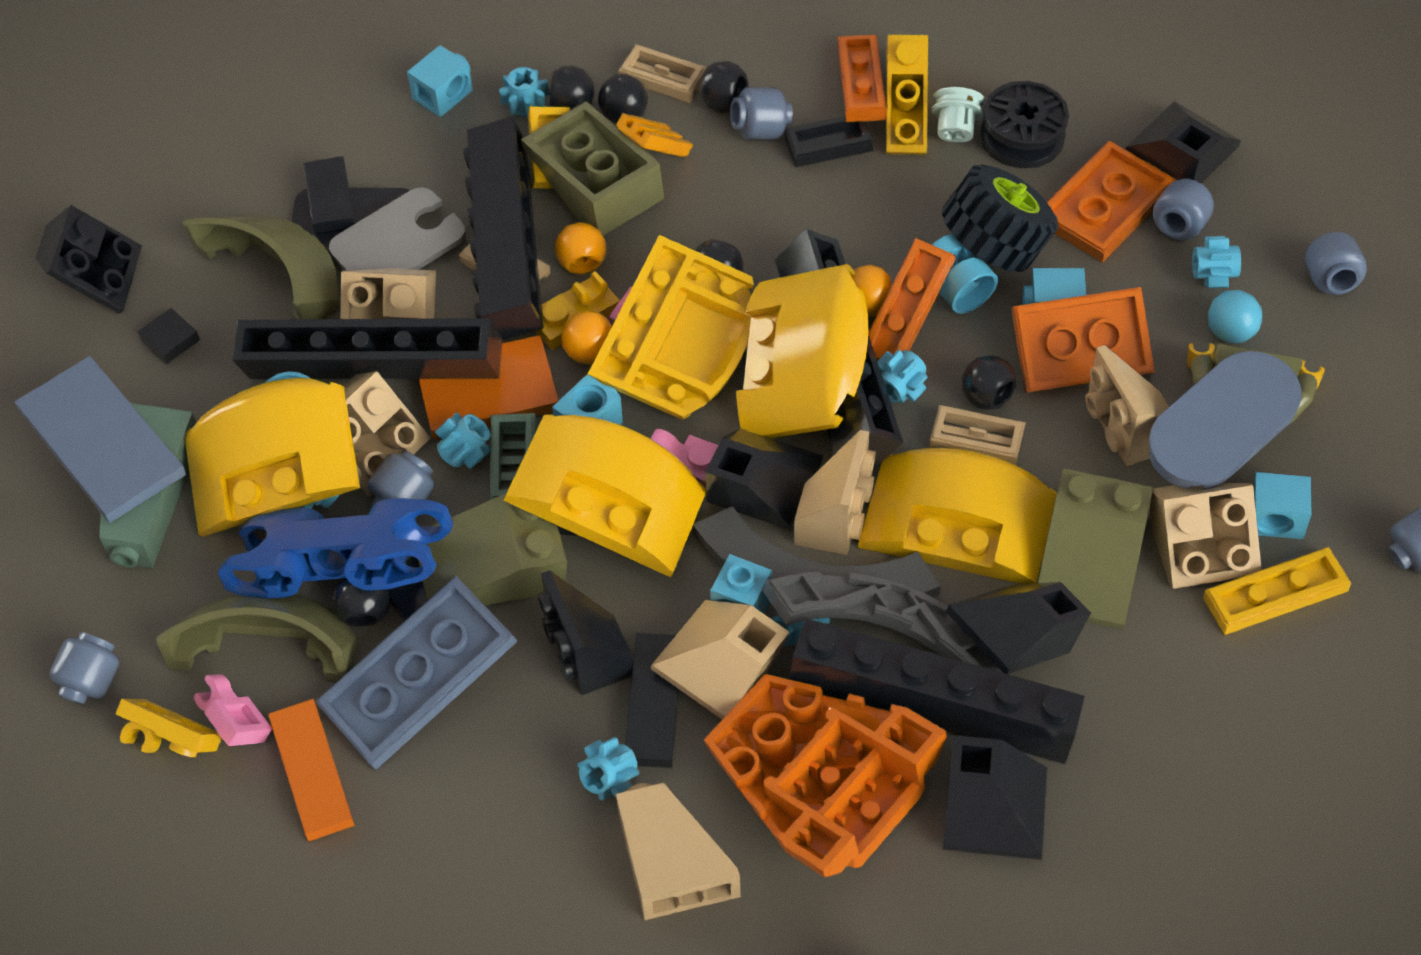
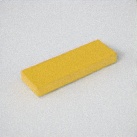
M1326 547L1206 589L1203 599L1224 635L1348 592L1351 582L1331 549Z

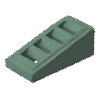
M535 413L491 415L490 500L507 494L508 489H501V481H513L517 472H502V466L520 465L524 456H503V451L525 450L526 454L539 424ZM504 435H525V441H504Z

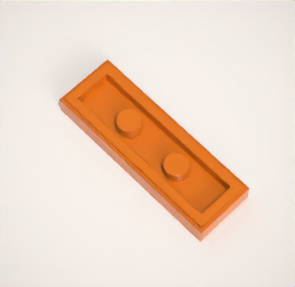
M877 35L838 37V55L846 122L886 120L887 108Z
M915 238L868 331L877 361L887 351L892 355L897 350L910 351L956 259L954 254Z
M314 698L269 713V719L308 842L355 826Z

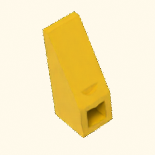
M888 35L886 49V154L927 155L928 35Z

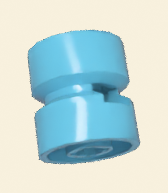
M953 234L943 236L932 244L933 246L954 254L956 258L940 289L942 298L957 314H965L980 307L996 290L998 276L985 261L966 249Z

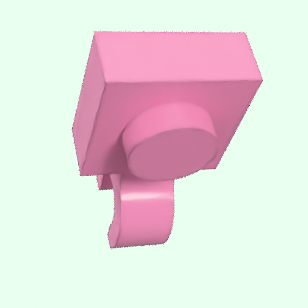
M655 429L651 439L665 447L683 462L698 482L702 483L706 489L705 472L719 445L689 435L685 444H682L671 433L662 429Z
M206 675L204 680L210 686L211 692L196 693L194 700L196 705L205 711L204 714L215 727L218 735L228 746L264 743L271 733L272 727L248 696L237 697L231 688L229 680L224 675Z

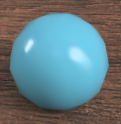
M1242 290L1224 291L1213 299L1208 311V327L1216 338L1229 344L1246 342L1257 334L1262 323V307L1253 295Z

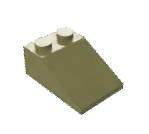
M586 101L521 139V143L574 217L581 223H589L599 229L604 236L665 198L660 163L637 143L618 130V127Z
M1065 468L1062 470L1038 583L1062 582L1091 612L1087 620L1089 623L1124 630L1153 487Z
M506 494L451 517L454 523L451 532L440 541L425 544L430 546L432 557L437 564L434 572L422 581L426 600L428 601L455 576L466 585L484 606L537 597V594L544 592L541 573L549 570L566 581L567 560L558 526L503 501ZM418 560L419 567H422V563Z

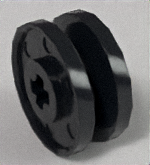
M1014 81L997 87L988 96L984 107V120L980 132L982 144L991 157L1005 165L1017 168H1035L1052 162L1061 153L1065 141L1066 128L1069 121L1067 103L1057 91L1041 83Z

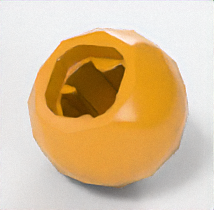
M577 222L567 225L554 242L556 259L560 266L570 273L583 275L595 271L606 257V241L601 231L589 223Z
M868 264L855 268L854 272L856 275H851L856 287L863 291L868 318L877 316L891 288V277L883 268Z
M585 310L574 314L564 324L561 334L562 347L568 356L577 363L593 365L612 325L599 312Z

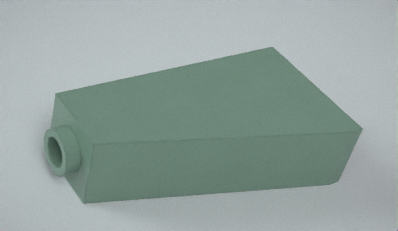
M130 403L183 465L186 475L110 524L100 514L99 538L110 562L126 568L136 566L153 568L189 472L185 437L186 432L196 424V420L191 411Z

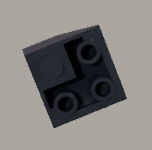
M1174 101L1128 144L1125 150L1176 180L1191 179L1202 183L1240 146L1241 140Z
M70 205L45 226L35 258L46 274L119 314L124 310L142 245Z
M739 429L722 438L705 472L707 502L726 509L733 506L738 513L790 530L795 520L804 485L818 471L823 455Z
M549 570L541 573L544 592L537 594L544 615L541 620L550 644L556 643L560 651L558 661L566 681L575 680L582 696L632 677L631 652L614 615Z
M1062 582L1014 584L950 604L946 609L947 614L961 627L962 631L1005 674H1010L1070 653L1091 615V612Z
M953 735L943 850L1042 860L1047 767L1003 740Z

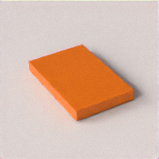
M1109 140L1047 201L1058 219L1057 223L1059 226L1054 234L1103 263L1153 212V207L1162 192L1176 179Z
M1141 287L1019 305L1011 308L1025 393L1090 383V369L1094 364L1096 348L1103 345L1108 347L1140 375L1155 373Z
M541 335L502 343L499 379H419L433 439L440 438L435 431L455 413H458L462 418L467 414H472L481 419L487 427H491V415L535 413L536 416L552 413V407L559 401Z

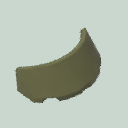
M262 214L191 218L183 221V226L196 251L208 260L217 256L215 251L229 249L231 254L239 257L252 244H255L283 264L289 273L293 287L291 290L294 300L292 302L294 310L291 313L293 319H326L340 305V291L338 289L337 270L324 245L300 225L286 219Z
M235 594L215 600L181 619L160 634L156 641L168 669L190 671L195 662L193 657L205 649H207L208 653L219 651L223 633L308 639L306 647L308 659L315 661L319 659L322 662L323 673L326 680L330 682L339 681L353 668L358 647L356 635L333 611L314 600L296 594L290 597L272 599Z

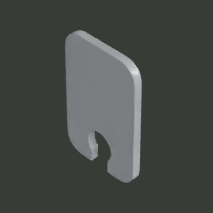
M420 187L408 191L336 235L329 244V251L333 260L343 271L389 268L420 270L461 244L466 236L465 226L452 213L444 218L442 223L436 228L423 229L419 227L416 221L420 215L426 212H433L443 206L442 200L433 191Z

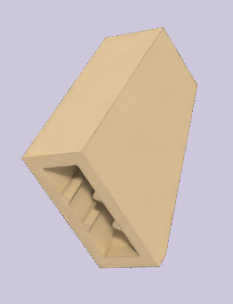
M648 783L636 784L629 787L625 792L616 794L618 815L644 920L741 897L740 875L736 865L664 783L655 785Z

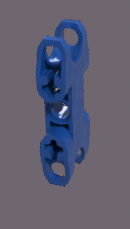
M397 498L381 500L372 506L369 515L325 519L319 512L310 508L281 509L257 515L247 520L242 525L239 535L242 537L246 550L249 552L229 557L221 565L217 573L225 590L240 596L265 599L293 596L298 592L302 582L341 578H347L352 585L362 590L392 589L423 581L434 572L437 564L432 557L430 546L425 544L442 540L451 532L454 523L447 506L435 501ZM422 514L430 515L438 520L440 526H418L415 518ZM253 530L266 531L264 541L257 538ZM408 556L416 557L423 566L419 568L406 565V558ZM232 571H253L256 579L251 582H245L238 579Z

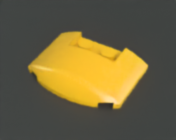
M659 235L588 375L603 385L610 386L627 396L680 420L688 418L692 412L706 405L721 391L742 359L749 339L751 317L745 313V309L751 297L749 289L754 287L753 277Z
M848 264L761 281L754 289L745 309V313L751 317L744 385L743 390L736 391L741 429L768 438H776L838 428L843 418L834 414L847 394L852 397L855 396L862 376L868 344L866 300L863 291L856 287L851 275H856V273Z
M288 378L259 384L223 400L206 412L186 432L185 445L198 535L202 537L243 525L247 520L257 515L281 509L298 508L360 488L344 387L340 384L331 382L329 385L311 378Z
M544 415L503 501L671 578L705 497L706 489L702 483L698 482L689 468L675 455L654 440L635 430L614 422L589 416Z
M940 447L912 449L895 455L890 454L881 463L858 548L901 558L918 551L924 562L1019 584L1037 583L1057 492L1051 487L1049 489L1041 480L1028 471L1008 461L975 451Z

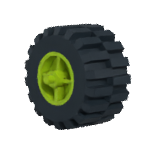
M984 164L974 165L970 168L942 210L946 226L966 249L983 261L1011 272H1024L1025 269L1027 270L1059 226L1057 223L1058 219L1052 208L1034 188L1005 170Z

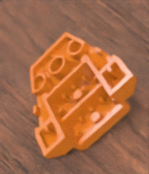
M764 674L704 739L708 750L735 786L741 791L784 851L826 878L841 873L846 866L853 868L861 867L917 803L926 787L924 776L936 764L947 736L944 729L906 707L892 704L890 711L865 705L864 697L849 694L846 701L823 695L821 687Z

